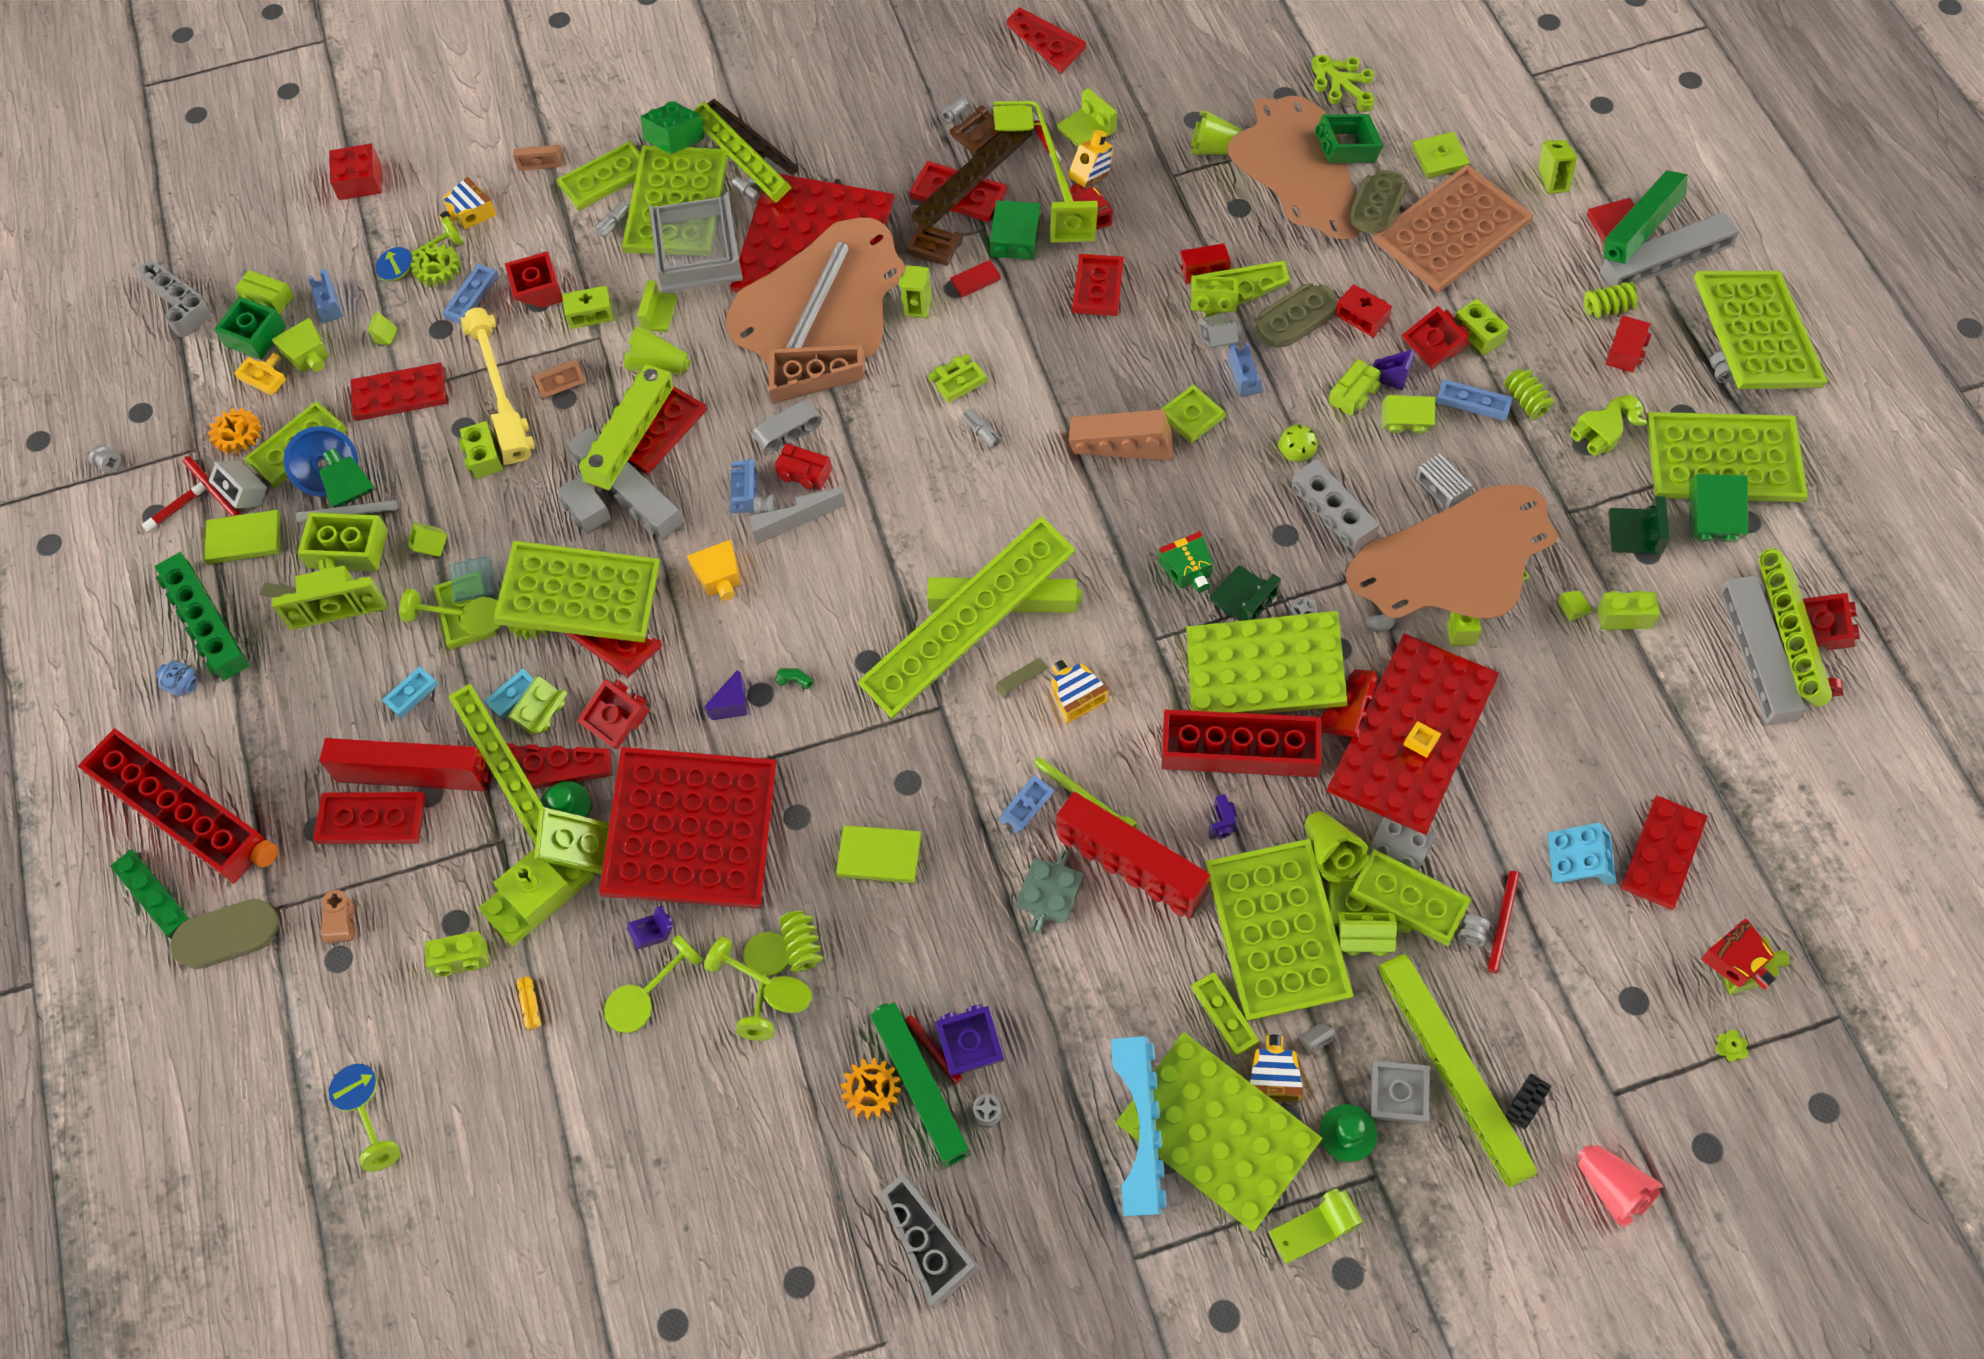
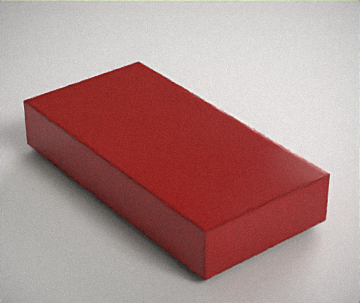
M988 260L950 277L951 284L962 298L1001 280V275L991 260Z

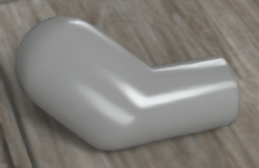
M1392 605L1393 609H1399V607ZM1385 614L1371 615L1366 619V626L1374 631H1387L1393 627L1397 618H1390Z

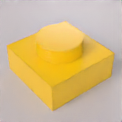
M1417 721L1406 738L1404 746L1427 758L1438 742L1441 733Z

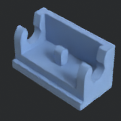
M326 269L320 270L322 278L320 281H315L313 276H309L312 294L322 324L344 317L334 283Z
M1247 342L1244 344L1245 348L1238 351L1236 344L1229 345L1228 362L1240 397L1263 392L1262 381L1258 376L1250 353L1251 349Z
M754 459L734 461L731 463V468L742 469L731 470L730 512H754V496H757V468Z
M1034 774L1002 812L998 821L1003 825L1009 823L1013 827L1014 833L1022 831L1054 793V790Z

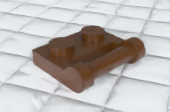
M983 105L978 107L976 112L960 125H955L949 130L950 135L957 142L975 155L1002 132L995 130L994 116ZM980 119L983 121L968 134L965 135L963 133L971 126H973L975 123H977Z
M919 224L906 247V252L909 255L948 266L957 247L962 243L963 234L959 232L951 233L934 227L929 229Z

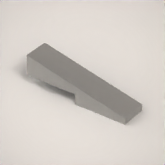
M842 487L796 497L797 506L749 516L756 545L845 506Z

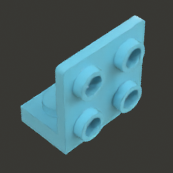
M1601 823L1548 833L1552 881L1558 884L1598 877L1605 885L1616 883L1611 833Z

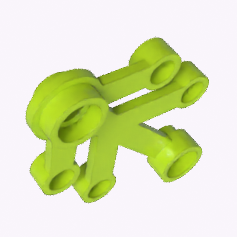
M1317 55L1311 62V67L1317 74V78L1314 81V89L1317 92L1326 90L1327 79L1325 74H1328L1332 78L1328 101L1331 104H1339L1341 102V85L1357 99L1356 108L1361 112H1369L1373 109L1374 97L1370 92H1362L1350 81L1369 84L1373 81L1374 72L1371 69H1364L1361 73H1351L1359 68L1360 61L1357 57H1349L1347 61L1332 60L1327 55ZM1336 69H1347L1351 72H1338Z

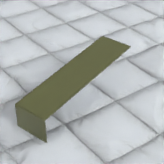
M265 582L259 595L279 597L287 593H296V588Z
M1037 658L997 682L996 690L1005 699L1009 691L1048 669V667L1040 658Z

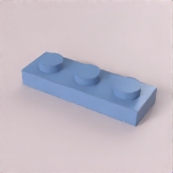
M477 264L442 312L444 317L461 324V318L465 317L467 311L479 305L499 277L497 270Z
M1443 379L1436 403L1506 421L1513 397Z

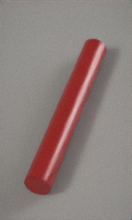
M912 1015L906 1017L904 1021L910 1031L954 1085L958 1084L963 1077L960 1074L953 1077L950 1076L945 1055Z

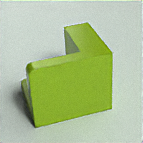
M413 522L407 545L412 551L441 556L447 533L442 528Z

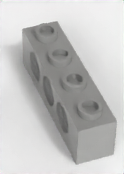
M1317 459L1294 473L1291 486L1294 493L1308 503L1310 510L1313 513H1317L1323 519L1326 527L1333 530L1339 536L1344 546L1356 552L1377 538L1380 524Z

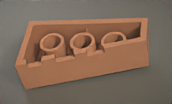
M862 345L770 349L769 392L773 404L865 379V355Z
M1162 409L1071 417L1068 441L1074 454L1172 460L1174 436L1165 411Z

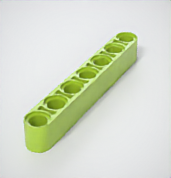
M1776 548L1766 549L1759 557V565L1797 690L1813 706H1824L1831 700L1832 691L1792 564Z

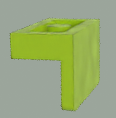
M647 280L637 314L640 327H644L649 331L668 332L677 302V295L659 292L657 282Z

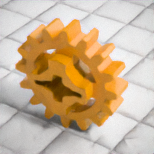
M242 407L238 412L234 408H231L230 413L222 411L223 416L221 418L215 416L214 419L217 422L209 424L212 429L208 431L209 440L219 452L225 451L227 455L232 451L238 455L240 449L247 452V446H255L256 444L253 440L260 439L261 437L258 433L262 431L259 425L260 421L250 410L245 411Z
M876 1058L872 1059L871 1064H867L865 1059H861V1067L858 1068L852 1064L853 1073L844 1074L848 1083H841V1089L846 1091L841 1097L843 1101H849L846 1107L848 1111L855 1109V1116L857 1118L864 1113L866 1120L870 1121L872 1115L876 1114L880 1120L882 1119L881 1112L885 1111L889 1115L892 1113L890 1109L891 1104L898 1106L899 1102L895 1096L902 1095V1090L895 1086L901 1084L900 1077H894L896 1074L894 1067L887 1070V1061L884 1060L878 1065ZM869 1072H876L877 1074H876V1075H873V1074H867V1073H869ZM858 1081L859 1087L853 1095V1088L855 1082ZM865 1082L872 1088L876 1087L878 1096L870 1090L867 1091ZM890 1083L889 1094L885 1098L884 1089H886L888 1087L887 1084ZM866 1104H876V1106H865V1105H866Z

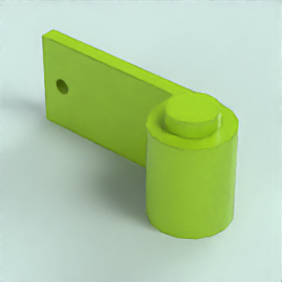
M1338 1188L1329 1191L1322 1196L1325 1201L1318 1207L1268 1232L1286 1265L1353 1231L1364 1223L1346 1190L1339 1192Z

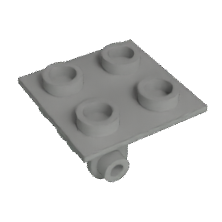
M1384 817L1367 850V854L1370 855L1372 850L1375 849L1419 871L1437 834L1428 830L1427 834L1424 835Z

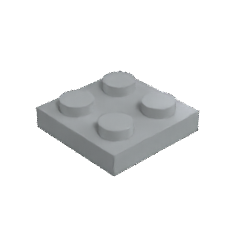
M1372 1060L1370 1116L1372 1119L1428 1124L1430 1066Z

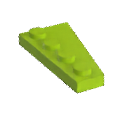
M1285 260L1196 275L1237 277L1239 291L1237 306L1289 285L1290 281ZM1203 311V315L1206 318H1208V316L1212 317L1213 315L1222 313L1213 311Z

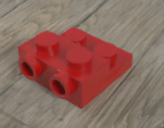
M1439 306L1435 307L1401 335L1406 344L1431 370L1446 358L1450 357L1452 359L1470 344L1468 339L1470 334L1463 325L1458 327L1450 311L1447 309L1443 311Z
M1848 593L1803 599L1817 647L1827 646L1828 650L1855 647V640L1860 639L1858 624L1852 625L1851 617H1857L1855 601L1849 602Z
M604 679L577 721L610 747L618 750L631 729L637 730L650 711V708L645 705L647 702L645 698L637 693H634L633 696L627 692L629 687L617 679L615 682Z

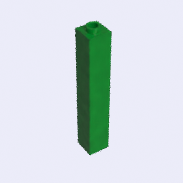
M1666 170L1605 238L1604 259L1624 264L1628 262L1686 195L1688 174Z
M896 1003L879 1005L870 1014L872 1022L946 1169L971 1156L969 1148Z

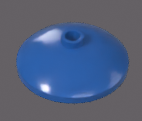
M315 426L304 429L297 433L286 447L284 453L286 474L290 481L302 492L316 497H328L319 471L323 468L318 466L321 460H325L322 454L336 448L341 459L351 456L359 466L355 446L346 435L334 428Z

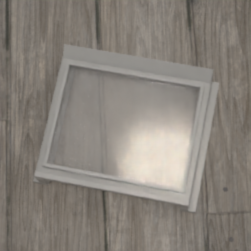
M729 192L723 197L659 207L649 205L657 274L662 293L743 280Z

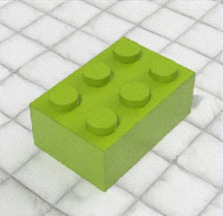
M309 512L297 554L306 567L310 569H319L318 563L322 559L324 560V565H326L325 559L328 558L335 561V567L345 566L347 570L378 572L388 529L379 515Z

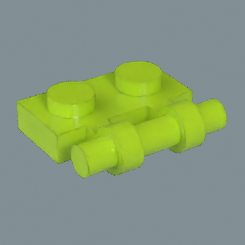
M967 353L961 357L956 356L952 358L951 362L944 366L939 365L934 368L932 373L927 375L931 383L939 379V381L935 382L936 389L948 404L987 382V376L975 361L966 365L971 361Z

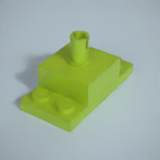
M328 558L325 559L326 565H324L323 559L319 561L320 571L295 576L296 593H287L271 598L272 607L290 630L387 609V602L371 577H360L354 580L345 566L335 567V561Z
M534 848L493 882L499 891L479 906L478 909L511 947H514L595 878L594 874L584 870L534 860Z

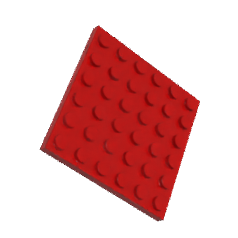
M778 173L792 188L777 203L761 189L760 197L739 257L743 280L731 282V290L739 292L744 287L772 273L810 246L836 222L855 218H873L887 226L895 200L894 194ZM877 235L870 241V244L875 245L883 239V235Z
M621 747L599 890L600 897L761 909L776 760Z

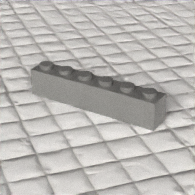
M1724 212L1715 216L1711 215L1697 223H1690L1684 228L1676 231L1672 230L1663 236L1647 240L1626 264L1604 259L1600 274L1610 287L1626 282L1637 284L1732 247L1739 230Z
M587 427L567 443L571 452L569 456L576 465H579L582 458L588 455L593 441L599 437L590 427ZM628 462L610 490L602 488L606 493L610 491L615 501L621 507L625 505L629 509L630 515L636 521L640 519L644 523L645 529L651 535L656 534L661 540L684 523L680 510Z
M1757 575L1727 579L1720 590V595L1766 724L1774 725L1798 721L1806 711V700L1797 690L1786 650H1784L1781 643L1780 630L1775 626L1772 608L1768 606L1765 599V589L1759 583Z

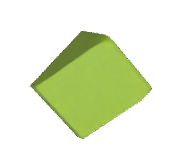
M375 312L367 330L376 344L391 345L397 327L382 314Z
M1580 591L1564 592L1560 594L1557 601L1570 622L1593 612Z

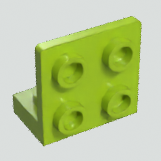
M1087 88L1082 92V108L1058 123L1057 129L1079 147L1081 143L1092 139L1095 130L1104 131L1107 134L1106 137L1117 131V111L1091 89Z

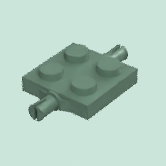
M1061 849L1057 862H1047L1038 858H1034L1015 903L1017 909L1029 912L1034 916L1029 931L1032 933L1034 931L1035 934L1040 933L1044 920H1054L1066 924L1085 879L1084 873L1067 867L1072 854L1068 850Z

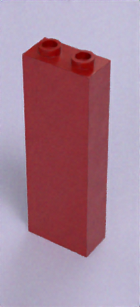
M325 738L319 762L337 783L486 791L487 783L492 779V771L478 748L473 746Z

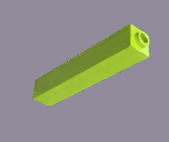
M928 577L927 602L929 611H936L971 578ZM1046 579L1011 612L1077 613V603L1082 604V589H1077V579Z

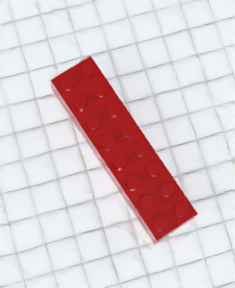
M116 728L77 766L93 781L232 884H235L253 864L251 853L254 847L266 840L251 826Z

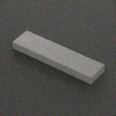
M385 501L298 512L295 514L298 522H306L309 512L365 515L396 511L399 508L398 501Z

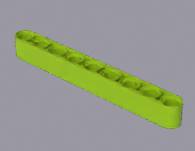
M1402 953L1378 965L1379 973L1504 1183L1509 1188H1512L1536 1176L1537 1171L1532 1159L1411 960L1406 954Z

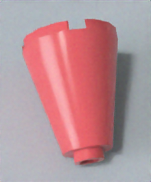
M1587 1145L1578 1154L1580 1159L1578 1162L1579 1168L1617 1224L1625 1228L1632 1224L1634 1220L1630 1217L1638 1213L1642 1216L1661 1193L1659 1188H1663V1185L1658 1180L1603 1147Z

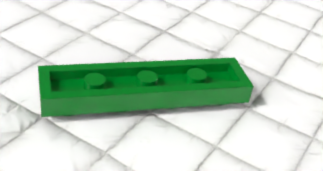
M131 849L110 865L165 935L172 939L176 929L183 922L190 919V917L139 855Z

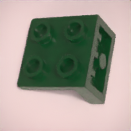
M1655 496L1652 504L1647 509H1609L1608 517L1612 552L1663 554L1670 540L1666 496Z
M1238 565L1210 596V602L1238 621L1257 619L1279 594L1281 578L1272 574L1268 580H1261Z

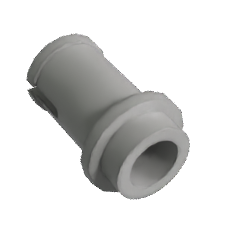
M963 97L957 98L950 106L943 108L942 117L947 122L956 121L957 116L968 109V102Z

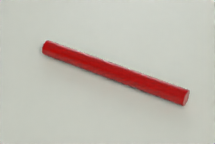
M186 456L183 459V463L230 516L241 515V512L209 482L210 478L190 456Z
M1509 871L1487 968L1488 972L1494 974L1498 973L1520 876V873L1517 871Z

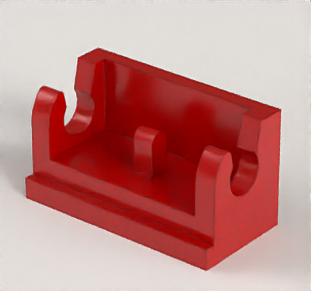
M1225 243L1180 251V257L1183 262L1181 270L1186 284L1191 283L1192 275L1196 276L1230 270V256Z

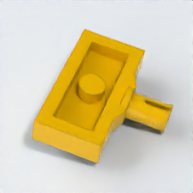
M275 353L266 362L256 361L248 357L234 372L237 379L271 396L287 380L282 373L273 369L281 360V357Z

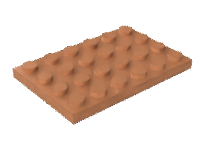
M1467 164L1396 217L1394 224L1390 228L1376 232L1373 235L1372 241L1439 293L1532 222L1534 215Z

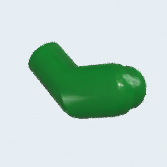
M781 668L775 676V682L781 686L787 685L788 680H791L806 690L814 682L811 677L798 668Z

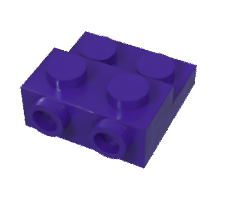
M973 1005L968 1007L965 1013L958 1015L955 1012L947 1013L940 1016V1020L935 1021L951 1077L1004 1061L989 1006Z

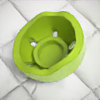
M1301 424L1287 427L1278 441V448L1287 459L1297 462L1310 459L1314 456L1318 447V441L1313 430Z

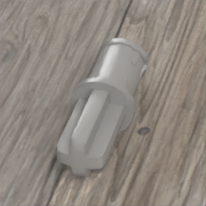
M621 201L612 211H608L606 217L595 226L597 235L605 237L614 227L620 226L621 221L629 214L630 205L625 201Z
M970 408L963 413V419L975 430L974 434L980 436L991 449H994L995 446L997 447L1001 443L1002 437L990 427L989 421H984Z

